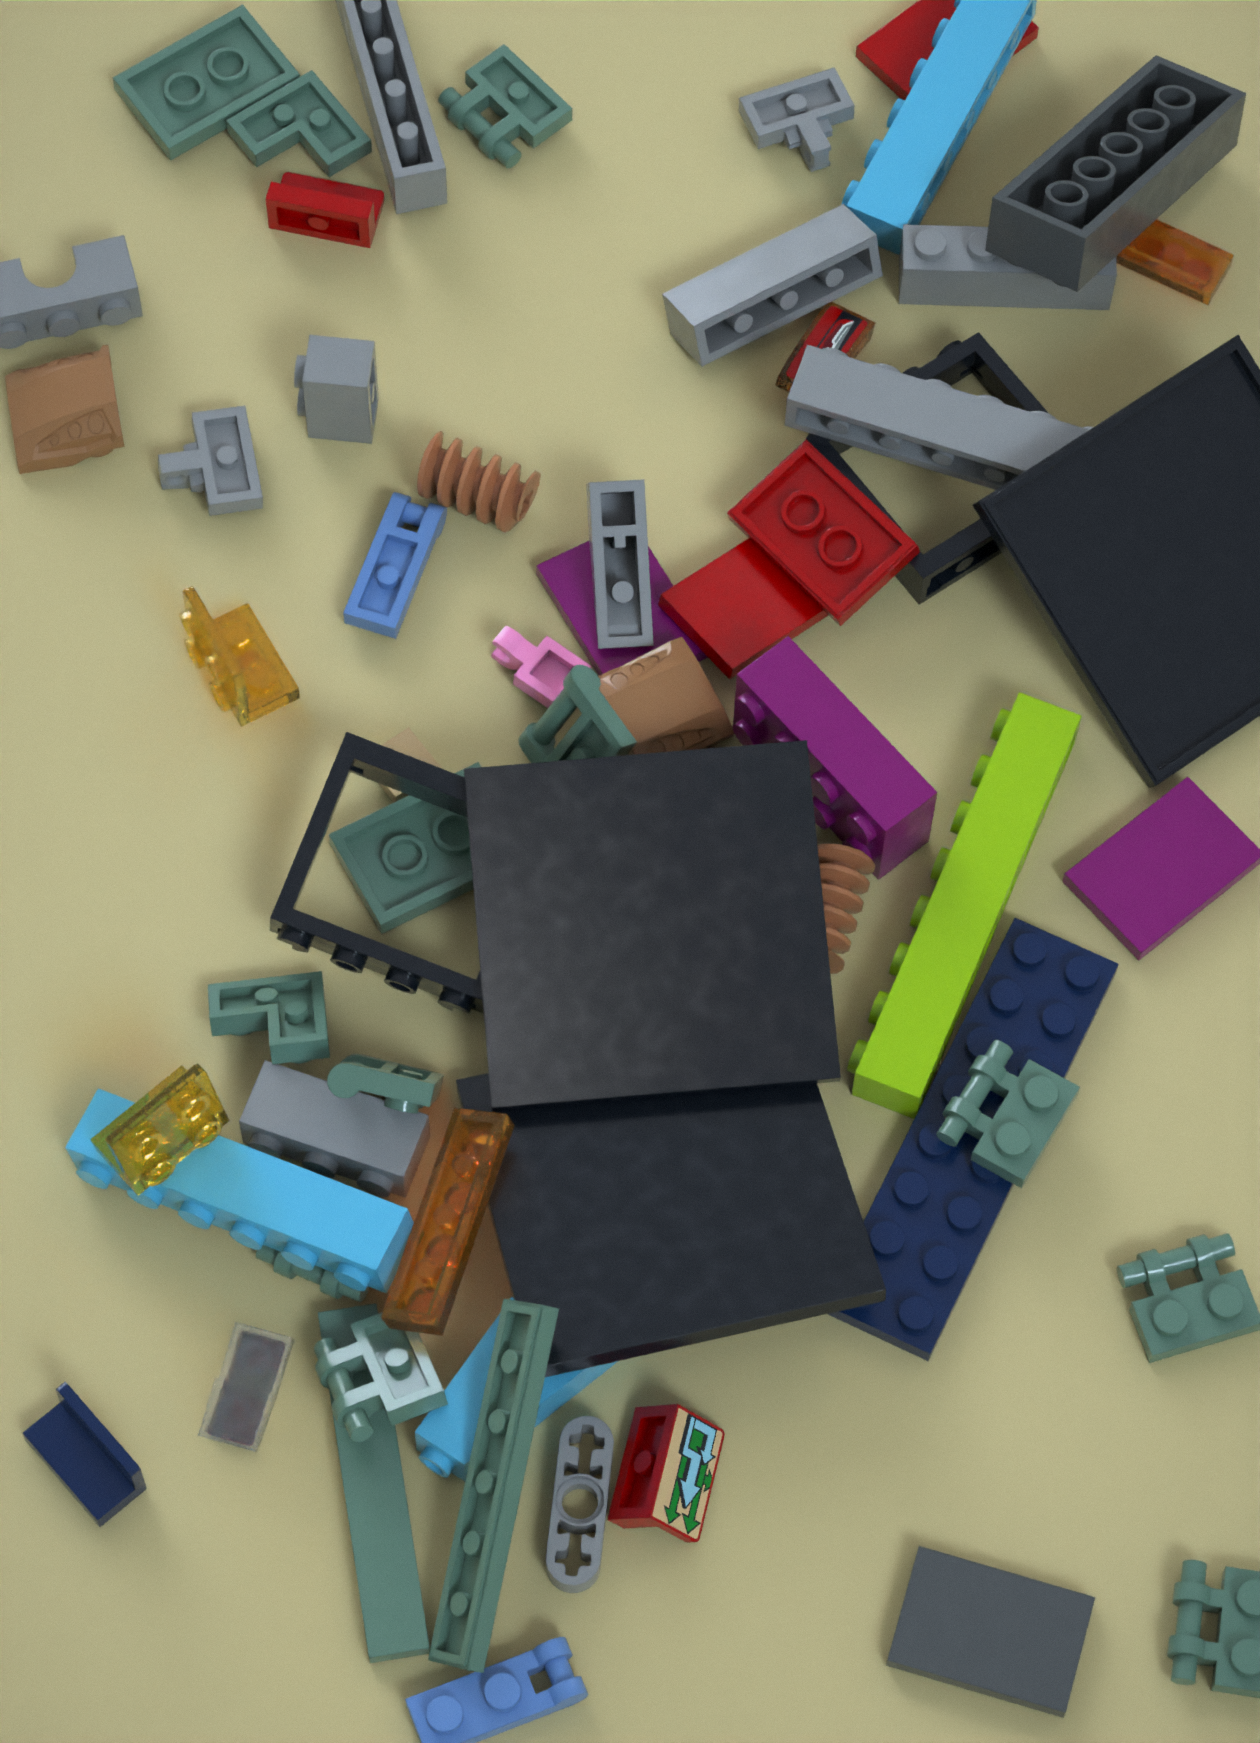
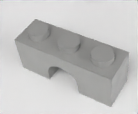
M122 235L72 246L76 265L75 272L66 283L53 288H43L32 284L24 275L20 258L0 262V348H17L29 341L52 336L67 337L79 330L101 325H120L129 319L142 317L138 285L125 236Z

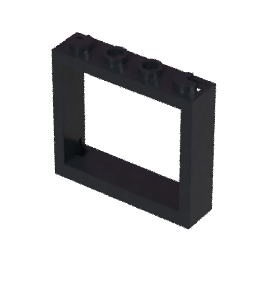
M979 332L963 342L959 340L951 342L940 351L937 358L921 368L914 366L903 372V374L923 380H941L950 386L972 373L991 396L1000 399L1004 404L1029 412L1043 411L1048 413ZM809 433L806 440L901 529L840 456L841 453L852 446ZM979 519L925 554H922L920 551L895 577L920 605L1002 552L982 520Z
M346 732L270 917V931L278 934V940L292 945V949L296 951L309 952L310 947L331 954L330 961L345 970L362 973L363 969L367 968L385 975L384 982L399 991L416 994L417 989H421L439 996L438 1004L451 1011L455 1008L470 1014L472 1009L483 1013L480 971L477 979H473L295 910L350 773L468 818L464 777Z

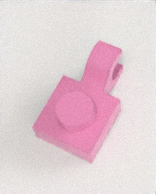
M505 626L492 642L497 648L491 657L508 669L518 670L514 674L513 685L546 708H549L563 690V680L572 667L584 665L591 668V665L548 636L536 647L517 631Z

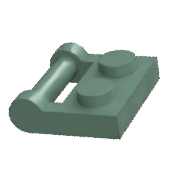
M584 665L572 667L563 680L564 688L539 721L529 724L518 739L519 745L531 763L627 755L637 743L600 692V679L591 668ZM578 707L582 713L581 716L554 748L556 743L555 735Z
M351 1054L330 1070L327 1076V1085L329 1090L339 1098H350L359 1091L384 1096L385 1107L417 1114L419 1108H423V1106L430 1107L440 1095L444 1074L363 1054Z

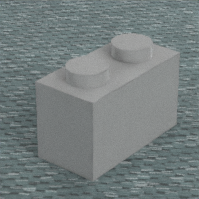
M309 335L306 356L297 355L294 372V386L299 388L297 414L298 416L306 417L308 438L372 444L379 401L375 341Z

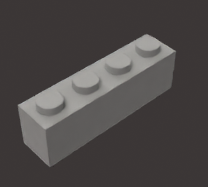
M842 204L663 293L670 334L701 366H704L882 277L877 235L847 206Z
M903 224L899 253V304L1086 310L1110 309L1117 277L1116 257L1076 292L1070 288L1059 286L1052 280L1023 267L1012 265L1007 260L985 251L988 227Z

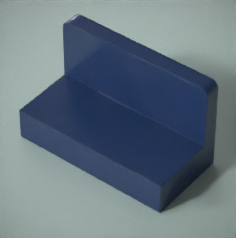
M64 1382L55 1389L60 1403L22 1434L30 1447L96 1524L101 1527L143 1493L147 1487L138 1464L73 1389Z

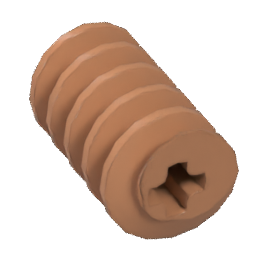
M442 431L436 433L425 449L420 463L417 479L418 494L425 499L433 498L436 495L438 503L444 507H450L456 503L457 511L465 516L472 514L476 510L477 520L481 523L488 524L495 519L497 529L505 533L511 531L518 522L522 521L532 505L539 487L541 474L534 471L526 482L523 483L520 481V464L515 462L506 474L500 473L501 456L495 454L488 464L483 466L481 465L482 448L474 447L469 455L464 458L461 456L462 439L456 438L446 450L442 448L444 433Z
M819 844L818 855L830 974H837L845 966V961L837 954H844L851 947V941L844 934L853 933L857 928V921L850 914H857L862 911L864 902L858 894L868 892L870 882L864 875L873 873L875 864L863 851L850 846Z

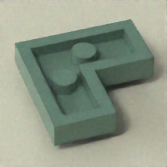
M313 70L226 120L228 134L256 167L300 142L328 177H331L372 152L371 139Z
M322 971L208 984L209 1019L212 1037L230 1034L243 1036L256 1031L268 1030L272 1064L289 1062L300 1064L315 1059L330 1058Z

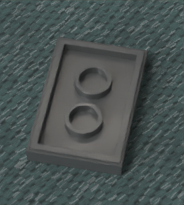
M919 1546L886 1666L1064 1718L1095 1597Z

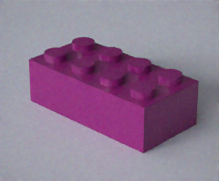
M789 636L737 673L732 727L739 742L742 745H756L807 740L815 823L824 830L830 828L842 841V845L850 846L867 854L875 864V870L872 874L878 880L929 842L938 792Z

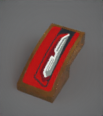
M830 302L826 304L794 348L778 375L775 386L790 392L807 345L820 349H838L847 354L848 357L855 359L871 340L876 322L836 303Z

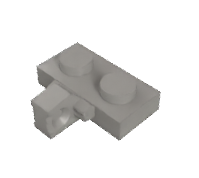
M835 67L739 98V113L757 148H764L785 141V145L789 150L799 147L801 156L811 172L828 167L831 164L829 161L831 145L827 140V137L833 136L831 126L854 119L855 105Z
M237 406L192 412L195 442L184 445V451L158 455V471L162 490L190 487L191 492L205 491L209 516L263 509V496L246 407Z

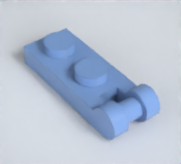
M397 492L392 494L343 612L345 624L391 638H397L435 541L443 530L447 516V507L430 503L428 507L412 503L411 496ZM407 523L419 528L417 532H413L401 527Z
M558 1637L536 1646L533 1650L484 1668V1673L474 1672L406 1698V1706L420 1743H477L584 1700L588 1696V1692L582 1677H575L568 1661L573 1654L565 1637ZM546 1670L552 1686L536 1694L529 1677Z

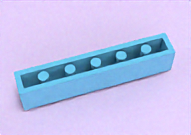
M955 0L954 7L956 10L951 19L943 18L940 21L933 36L932 47L934 49L928 60L920 58L910 78L909 87L912 88L906 100L901 98L896 100L887 120L889 130L883 141L879 139L874 140L864 162V168L867 170L860 182L856 180L851 181L842 200V204L847 206L877 235L879 247L899 255L903 224L920 225L1035 15L1037 0Z
M99 1088L65 1147L77 1168L76 1174L92 1186L107 1189L109 1184L126 1190L130 1198L145 1207L158 1209L161 1204L178 1211V1215L183 1220L201 1229H209L212 1224L229 1231L230 1236L234 1240L248 1248L260 1250L265 1245L280 1251L285 1260L301 1269L311 1271L314 1266H318L333 1272L334 1277L339 1282L357 1291H365L368 1286L387 1294L418 1234L408 1208Z

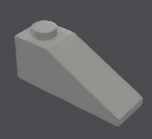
M644 479L589 482L586 484L598 649L654 646Z

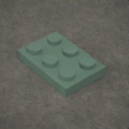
M241 5L114 76L113 84L117 94L167 157L173 160L227 129V119L300 77V74L245 6Z
M477 762L467 768H478L481 766ZM464 769L454 774L464 777ZM409 795L329 834L330 846L381 934L474 889L468 818Z

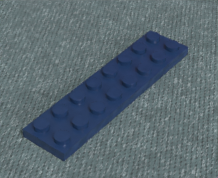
M1014 918L864 1220V1225L886 1288V1301L833 1312L828 1315L929 1361L1014 1186L1013 1183L971 1161L972 1152L979 1142L977 1138L964 1132L958 1144L953 1147L945 1144L937 1137L936 1133L945 1120L943 1111L952 1097L960 1096L971 1078L968 1070L978 1055H985L994 1040L1006 1043L1013 1050V1054L1004 1067L1007 1072L1018 1077L1030 1059L1066 1078L1116 975L1118 963ZM989 1091L979 1110L984 1115L993 1119L1005 1098Z

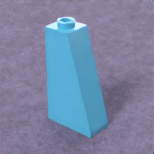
M500 1314L444 1390L448 1405L428 1412L415 1431L416 1450L421 1453L419 1455L420 1461L441 1477L448 1478L452 1473L464 1482L466 1480ZM618 1361L545 1377L535 1427Z

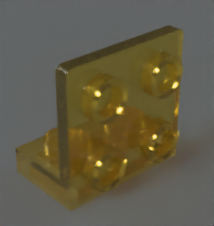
M193 586L182 590L185 611L179 613V617L188 635V638L184 639V645L195 667L200 669L206 666L213 678V681L209 682V687L223 713L231 709L242 727L300 699L299 687L248 603L212 619Z
M199 1064L193 1065L188 1070L181 1065L90 1140L96 1151L139 1196L148 1187L164 1182L173 1173L176 1164L193 1150L203 1148L214 1141L221 1132L222 1127L230 1120L207 1072Z

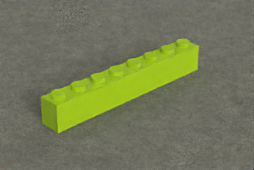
M1020 692L1011 711L1004 708L1000 710L990 737L991 740L997 742L991 757L984 754L980 756L970 785L978 788L971 803L964 800L961 801L950 832L958 834L951 850L941 847L932 868L930 879L937 881L931 897L921 894L915 906L909 925L917 928L910 945L900 942L892 960L889 974L896 976L890 993L880 990L872 1006L868 1022L874 1024L875 1028L868 1042L861 1039L857 1041L850 1057L847 1071L855 1074L851 1095L915 1119L927 1095L1076 742L1082 715Z

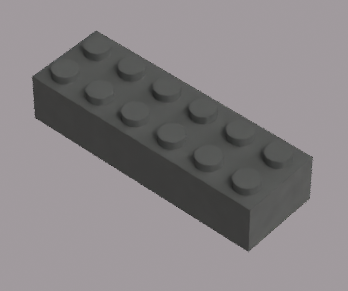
M1155 55L992 197L985 251L1007 260L1012 265L1023 267L1052 280L1059 286L1078 292L1237 146L1246 93Z

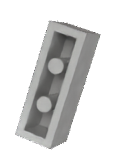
M265 1060L243 1110L239 1124L243 1143L248 1144V1147L279 1159L281 1156L302 1162V1166L305 1169L328 1178H334L335 1174L355 1180L361 1189L376 1196L388 1197L390 1193L406 1198L430 1139L429 1115L421 1112L417 1114L407 1113L385 1107V1100L361 1092L350 1098H339L329 1090L326 1080L278 1064H272V1062Z

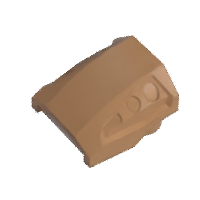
M108 344L103 345L99 351L57 359L37 367L18 369L5 376L19 474L74 466L89 457H102L112 452L113 449L125 447Z
M683 637L669 641L618 668L598 676L601 683L599 687L600 692L637 741L627 755L707 749L734 735L733 727L719 698Z

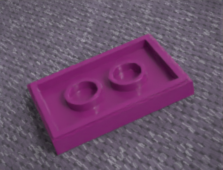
M589 541L536 565V575L598 676L679 637H683L698 662L708 658L658 606L660 595L673 587V584L649 546L654 646L598 649Z
M1186 777L1065 872L1062 882L1139 961L1260 864V849L1189 777Z

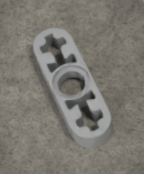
M580 1416L568 1422L561 1432L546 1551V1572L551 1583L559 1590L567 1593H579L589 1589L596 1582L601 1567L614 1439L608 1425L601 1419L593 1416ZM582 1434L594 1435L595 1445L603 1447V1449H594L591 1453L590 1475L578 1473L579 1449L575 1446H570V1443H580ZM565 1471H570L574 1474L565 1476ZM601 1474L602 1478L599 1480L593 1476ZM576 1489L591 1492L598 1503L595 1512L584 1519H576L569 1516L562 1506L564 1497ZM561 1528L568 1533L558 1534V1530ZM595 1532V1537L591 1538L585 1534ZM570 1533L582 1535L581 1560L590 1562V1566L579 1567L577 1576L566 1575L565 1565L556 1563L557 1559H566L569 1554Z

